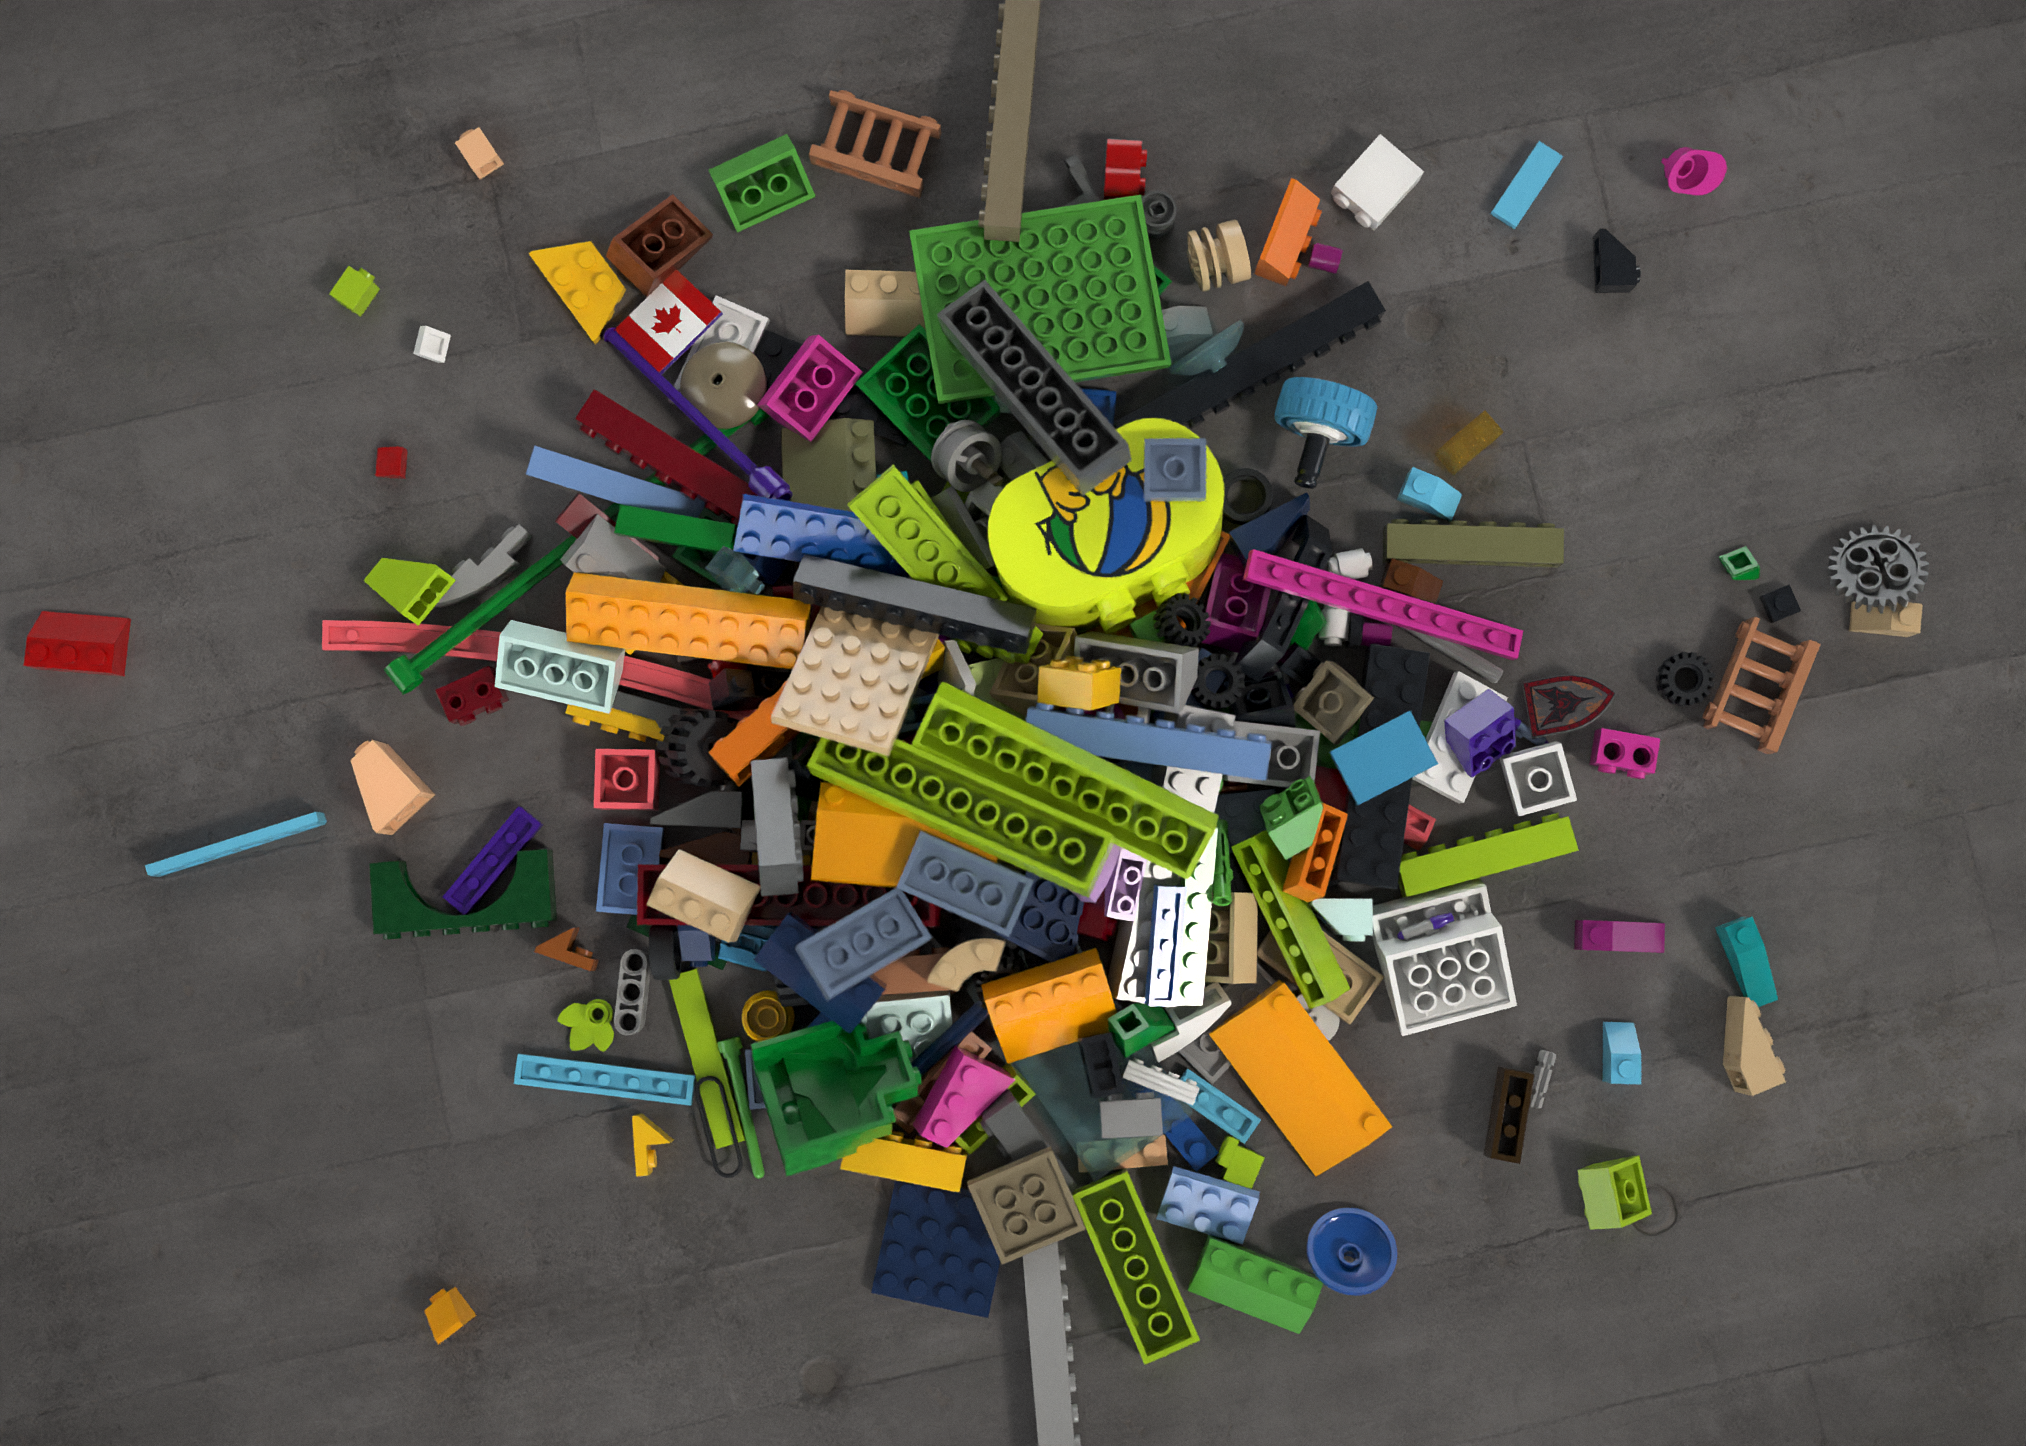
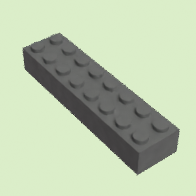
M983 280L937 313L943 333L1082 496L1132 461L1128 443L986 280Z

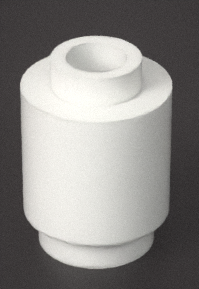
M1363 548L1335 553L1334 557H1330L1328 560L1329 572L1350 579L1368 577V571L1373 569L1370 553H1365Z
M1325 604L1321 612L1327 622L1319 632V639L1325 640L1324 644L1328 646H1342V642L1348 641L1350 612Z

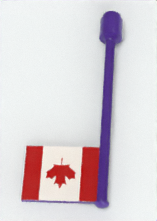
M676 269L618 327L607 329L604 333V340L611 342L750 476L749 488L757 496L790 501L792 491L789 490V484L770 466L757 467L662 376L723 315L722 311Z

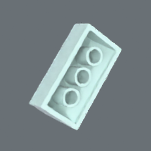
M510 620L499 636L495 687L610 714L623 671L625 648L568 642L567 633Z

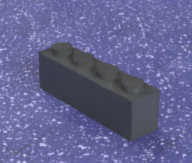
M1008 1088L981 1114L983 1120L980 1121L981 1126L989 1137L995 1134L999 1142L996 1143V1146L1005 1159L1011 1156L1016 1161L1050 1146ZM1054 1152L1070 1192H1073L1078 1186Z

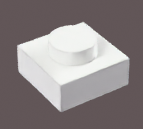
M420 326L413 354L437 363H444L451 335L428 326Z

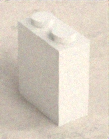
M1380 134L1337 181L1331 194L1334 196V201L1341 208H1348L1355 214V219L1362 226L1375 230L1418 183L1424 171Z

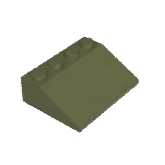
M841 418L826 421L811 442L788 428H782V479L789 484V490L792 491L790 502L853 512L847 504L876 480L874 420Z

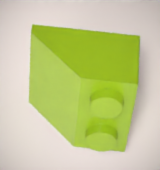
M1639 1155L1595 1163L1577 1170L1579 1176L1578 1184L1582 1190L1585 1216L1588 1219L1590 1230L1622 1228L1652 1215Z

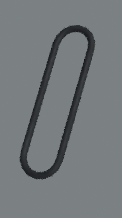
M705 1076L696 1083L695 1097L711 1159L717 1174L724 1178H732L741 1171L743 1159L722 1082L717 1077ZM707 1080L715 1081L720 1088L738 1158V1167L733 1173H723L717 1164L699 1094L700 1085Z

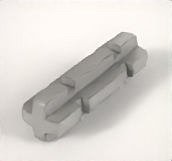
M1539 1051L1537 1058L1539 1064L1538 1066L1535 1065L1533 1072L1535 1077L1530 1101L1531 1107L1540 1109L1543 1105L1545 1097L1542 1096L1547 1091L1552 1074L1550 1067L1551 1065L1554 1066L1556 1054L1553 1052Z

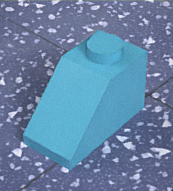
M1412 467L1407 473L1397 500L1447 521H1452L1462 494L1441 478Z
M1603 1022V1082L1611 1084H1641V1051L1633 1022Z

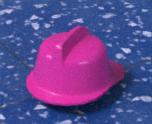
M1689 147L1679 148L1669 158H1662L1661 161L1665 166L1664 174L1671 191L1690 195H1705L1715 190L1723 181L1727 170L1726 160L1721 154Z

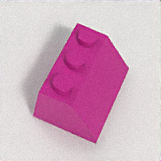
M819 334L808 336L757 406L779 424L811 442L862 375L863 371Z

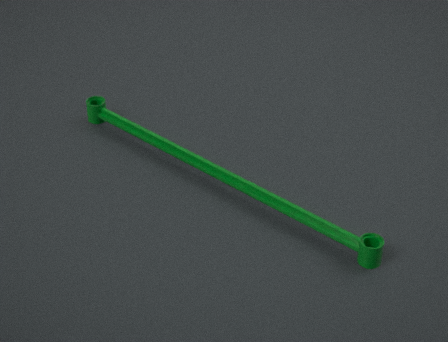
M760 408L744 424L734 428L718 430L728 438L749 421L756 426L765 421L769 415ZM704 434L688 447L705 456L718 445ZM656 472L645 479V481L666 486V484L654 477ZM613 503L603 513L614 522H617L620 504ZM571 535L411 659L406 655H402L388 664L384 672L403 695L414 690L424 680L420 673L564 563L560 559L577 538Z

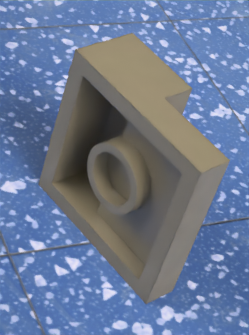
M1326 660L1325 663L1320 664L1313 673L1314 678L1308 686L1303 687L1295 697L1296 702L1293 705L1294 710L1333 744L1339 745L1374 697L1357 684V680L1336 662Z

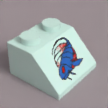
M1316 899L1309 902L1314 914L1335 935H1343V941H1365V935H1373V899Z

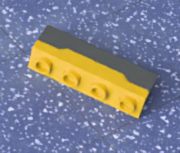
M617 691L610 714L570 704L567 705L565 713L573 716L572 722L589 726L590 721L601 724L600 730L617 734L619 729L630 732L629 738L646 742L647 737L663 741L664 735L660 733L662 727L670 726L671 724L668 719L673 714L680 715V710L683 709Z

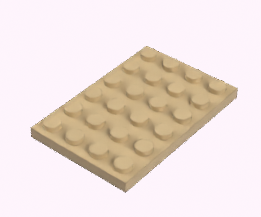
M821 606L771 715L772 723L889 756L940 634L922 632L915 628L893 625L873 618H863L856 614L834 611Z

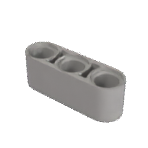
M643 949L626 951L620 961L614 1026L620 1034L625 1036L640 1032L645 1025L651 969L649 953ZM634 954H639L643 959V965L638 971L633 970L629 964V960ZM631 983L636 984L640 989L639 997L636 1000H631L626 994V989ZM627 1013L633 1014L637 1021L635 1028L632 1030L627 1029L623 1024V1018Z

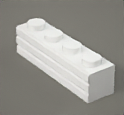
M1136 1058L1133 1061H1128L1123 1078L1194 1105L1200 1087L1196 1086L1197 1082L1186 1079V1082L1179 1080V1075L1169 1072L1168 1075L1161 1073L1162 1068L1151 1065V1068L1144 1066V1061Z

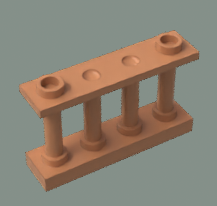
M830 90V103L836 107L825 143L820 146L814 144L811 146L809 152L811 164L920 198L924 186L923 179L919 178L917 173L929 137L940 139L941 125L937 124L935 119L927 116L918 118L857 99L854 94L845 90H839V92ZM847 111L864 115L852 152L846 155L837 152L835 146ZM877 119L889 123L891 126L880 159L874 164L865 161L863 153L874 120ZM905 128L918 132V136L907 169L900 172L893 170L890 163L901 130Z
M1752 617L1745 622H1741L1735 635L1738 638L1737 644L1713 703L1709 702L1704 710L1703 718L1706 720L1703 727L1706 729L1715 728L1718 722H1721L1757 737V741L1760 742L1757 750L1766 754H1773L1778 752L1821 644L1807 640L1801 642L1800 645L1793 646L1757 631L1756 628L1760 618ZM1751 641L1789 656L1790 660L1793 661L1789 672H1780L1745 657ZM1740 668L1778 683L1779 687L1782 688L1778 699L1772 700L1734 684ZM1729 695L1768 710V714L1771 717L1767 726L1761 727L1723 711Z

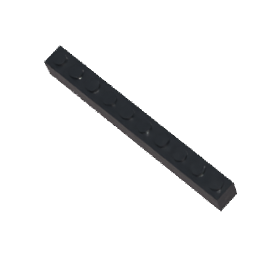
M1367 281L1116 420L1114 428L1118 429L1128 423L1144 418H1161L1176 422L1184 427L1189 426L1192 429L1205 421L1204 416L1214 412L1217 415L1230 407L1229 402L1239 397L1240 401L1252 396L1255 393L1254 388L1263 383L1266 387L1274 384L1281 379V373L1290 370L1291 373L1299 370L1306 365L1305 360L1315 356L1318 359L1331 351L1330 346L1340 342L1343 345L1356 337L1355 332L1365 327L1366 331L1373 329L1382 322L1380 318H1382L1386 310L1370 282Z

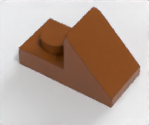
M574 927L536 946L534 951L588 971H596L599 959L592 957L593 952L577 946L575 951L572 950L579 927Z

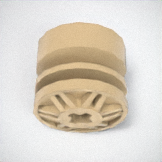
M1236 219L1217 224L1216 238L1214 239L1207 227L1201 229L1202 242L1195 230L1187 232L1188 261L1192 275L1202 292L1210 290L1209 276L1215 288H1220L1222 284L1221 273L1224 272L1231 284L1250 280L1251 267L1248 250L1241 227Z

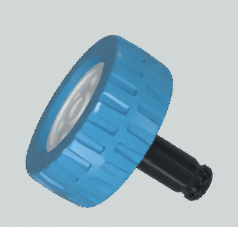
M1293 377L1284 382L1276 405L1275 421L1286 430L1306 438L1297 468L1298 475L1294 479L1296 485L1308 489L1317 487L1316 481L1320 476L1329 444L1358 447L1368 442L1377 412L1376 402L1372 398L1351 387L1317 378Z

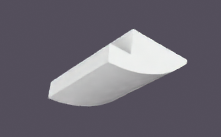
M1480 877L1373 905L1372 937L1391 1006L1402 1036L1517 1006L1502 926L1491 913L1487 888ZM1449 912L1454 917L1453 922L1446 924L1441 928V931L1429 936L1421 934L1408 940L1397 938V934L1401 929L1427 920L1430 917Z

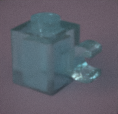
M724 545L705 568L722 588L730 592L746 593L747 590H750L758 595L765 586L756 580L759 573L742 554Z

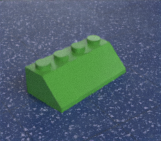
M1207 1235L1187 1291L1300 1334L1315 1308L1323 1283L1314 1274L1221 1238Z

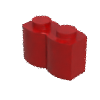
M1107 139L1103 200L1145 195L1146 178H1140L1141 167H1146L1147 150L1142 149V141Z

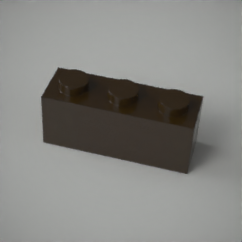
M1498 1067L1484 1156L1490 1159L1520 1164L1535 1074Z

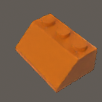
M1293 178L1289 182L1254 272L1257 276L1283 286H1287L1290 278L1296 279L1302 264L1297 262V258L1300 252L1306 253L1312 238L1307 235L1310 225L1316 227L1322 210L1317 209L1321 199Z

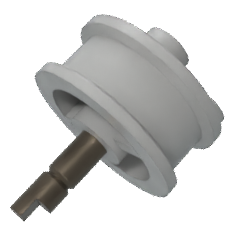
M961 420L948 424L936 440L932 450L931 462L934 471L940 477L946 479L952 487L962 492L973 491L988 481L995 487L1003 482V478L996 472L1002 458V448L999 440L991 433L986 432L979 423L973 420Z

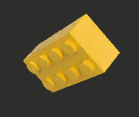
M892 1130V1134L874 1139V1142L858 1146L856 1153L843 1157L840 1169L960 1192L967 1152L955 1142H952L946 1148L942 1145L933 1144V1141L925 1137L916 1136L914 1140L904 1138L903 1132Z

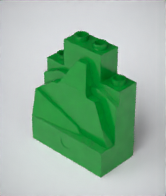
M830 1021L751 1044L754 1071L786 1177L857 1152L858 1146L874 1142V1139L892 1134V1123L896 1122V1118L891 1104L918 1096V1085L922 1084L918 1067H912L909 1059L913 1057L908 1039L903 1041L900 1031L869 1039L865 1023L858 1024L849 1034L834 1021Z

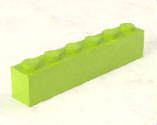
M1559 813L1541 817L1542 823L1531 826L1530 820L1514 824V831L1503 833L1502 828L1484 832L1486 838L1475 841L1474 837L1470 836L1456 840L1457 846L1446 849L1445 843L1429 847V854L1418 856L1416 851L1403 854L1401 856L1398 877L1402 897L1417 895L1579 851L1569 816L1560 818Z
M1267 829L1232 846L1235 857L1309 1009L1329 1003L1350 990L1349 984L1309 902L1282 891L1290 863L1267 833Z

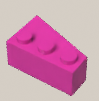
M955 1045L913 1126L922 1137L947 1148L1015 1079L1006 1069Z

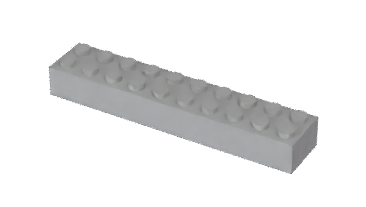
M1185 704L1182 713L1165 711L1164 720L1175 722L1174 727L1186 729L1187 724L1205 726L1206 732L1217 733L1218 728L1232 730L1235 715ZM1154 764L1150 782L1214 813L1223 774ZM1148 860L1135 920L1120 919L1107 978L1111 995L1114 998L1139 1003L1145 1002L1154 884L1180 885L1181 876Z

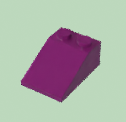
M1223 553L1214 569L1204 602L1205 608L1202 609L1203 613L1208 612L1210 616L1206 621H1211V627L1208 628L1211 631L1202 643L1239 653L1244 642L1256 641L1264 623L1271 588L1243 580L1245 568L1237 556Z

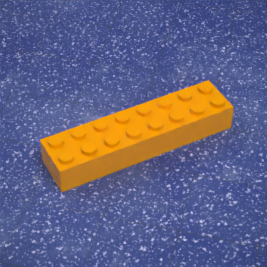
M574 572L566 589L567 641L793 669L809 635L811 604L787 598Z

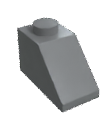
M1176 306L1162 310L1168 346L1213 336L1207 307Z

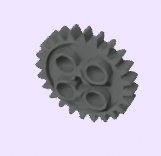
M1874 525L1872 531L1867 533L1861 527L1859 536L1849 532L1848 540L1841 538L1839 539V546L1833 547L1832 556H1829L1827 576L1831 577L1830 586H1837L1836 596L1845 594V604L1854 600L1856 601L1855 609L1860 608L1863 604L1866 605L1867 613H1870L1873 607H1878L1880 614H1883L1885 606H1889L1895 612L1897 603L1906 608L1909 599L1916 601L1918 592L1924 591L1929 575V562L1925 561L1926 552H1919L1920 543L1911 545V535L1902 539L1900 537V529L1894 534H1890L1889 526H1886L1883 532H1878L1876 525Z

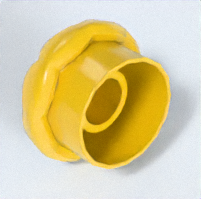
M771 990L760 991L752 995L746 1001L741 1014V1021L745 1032L756 1042L790 1033L795 1020L793 1006L782 1007L777 992Z

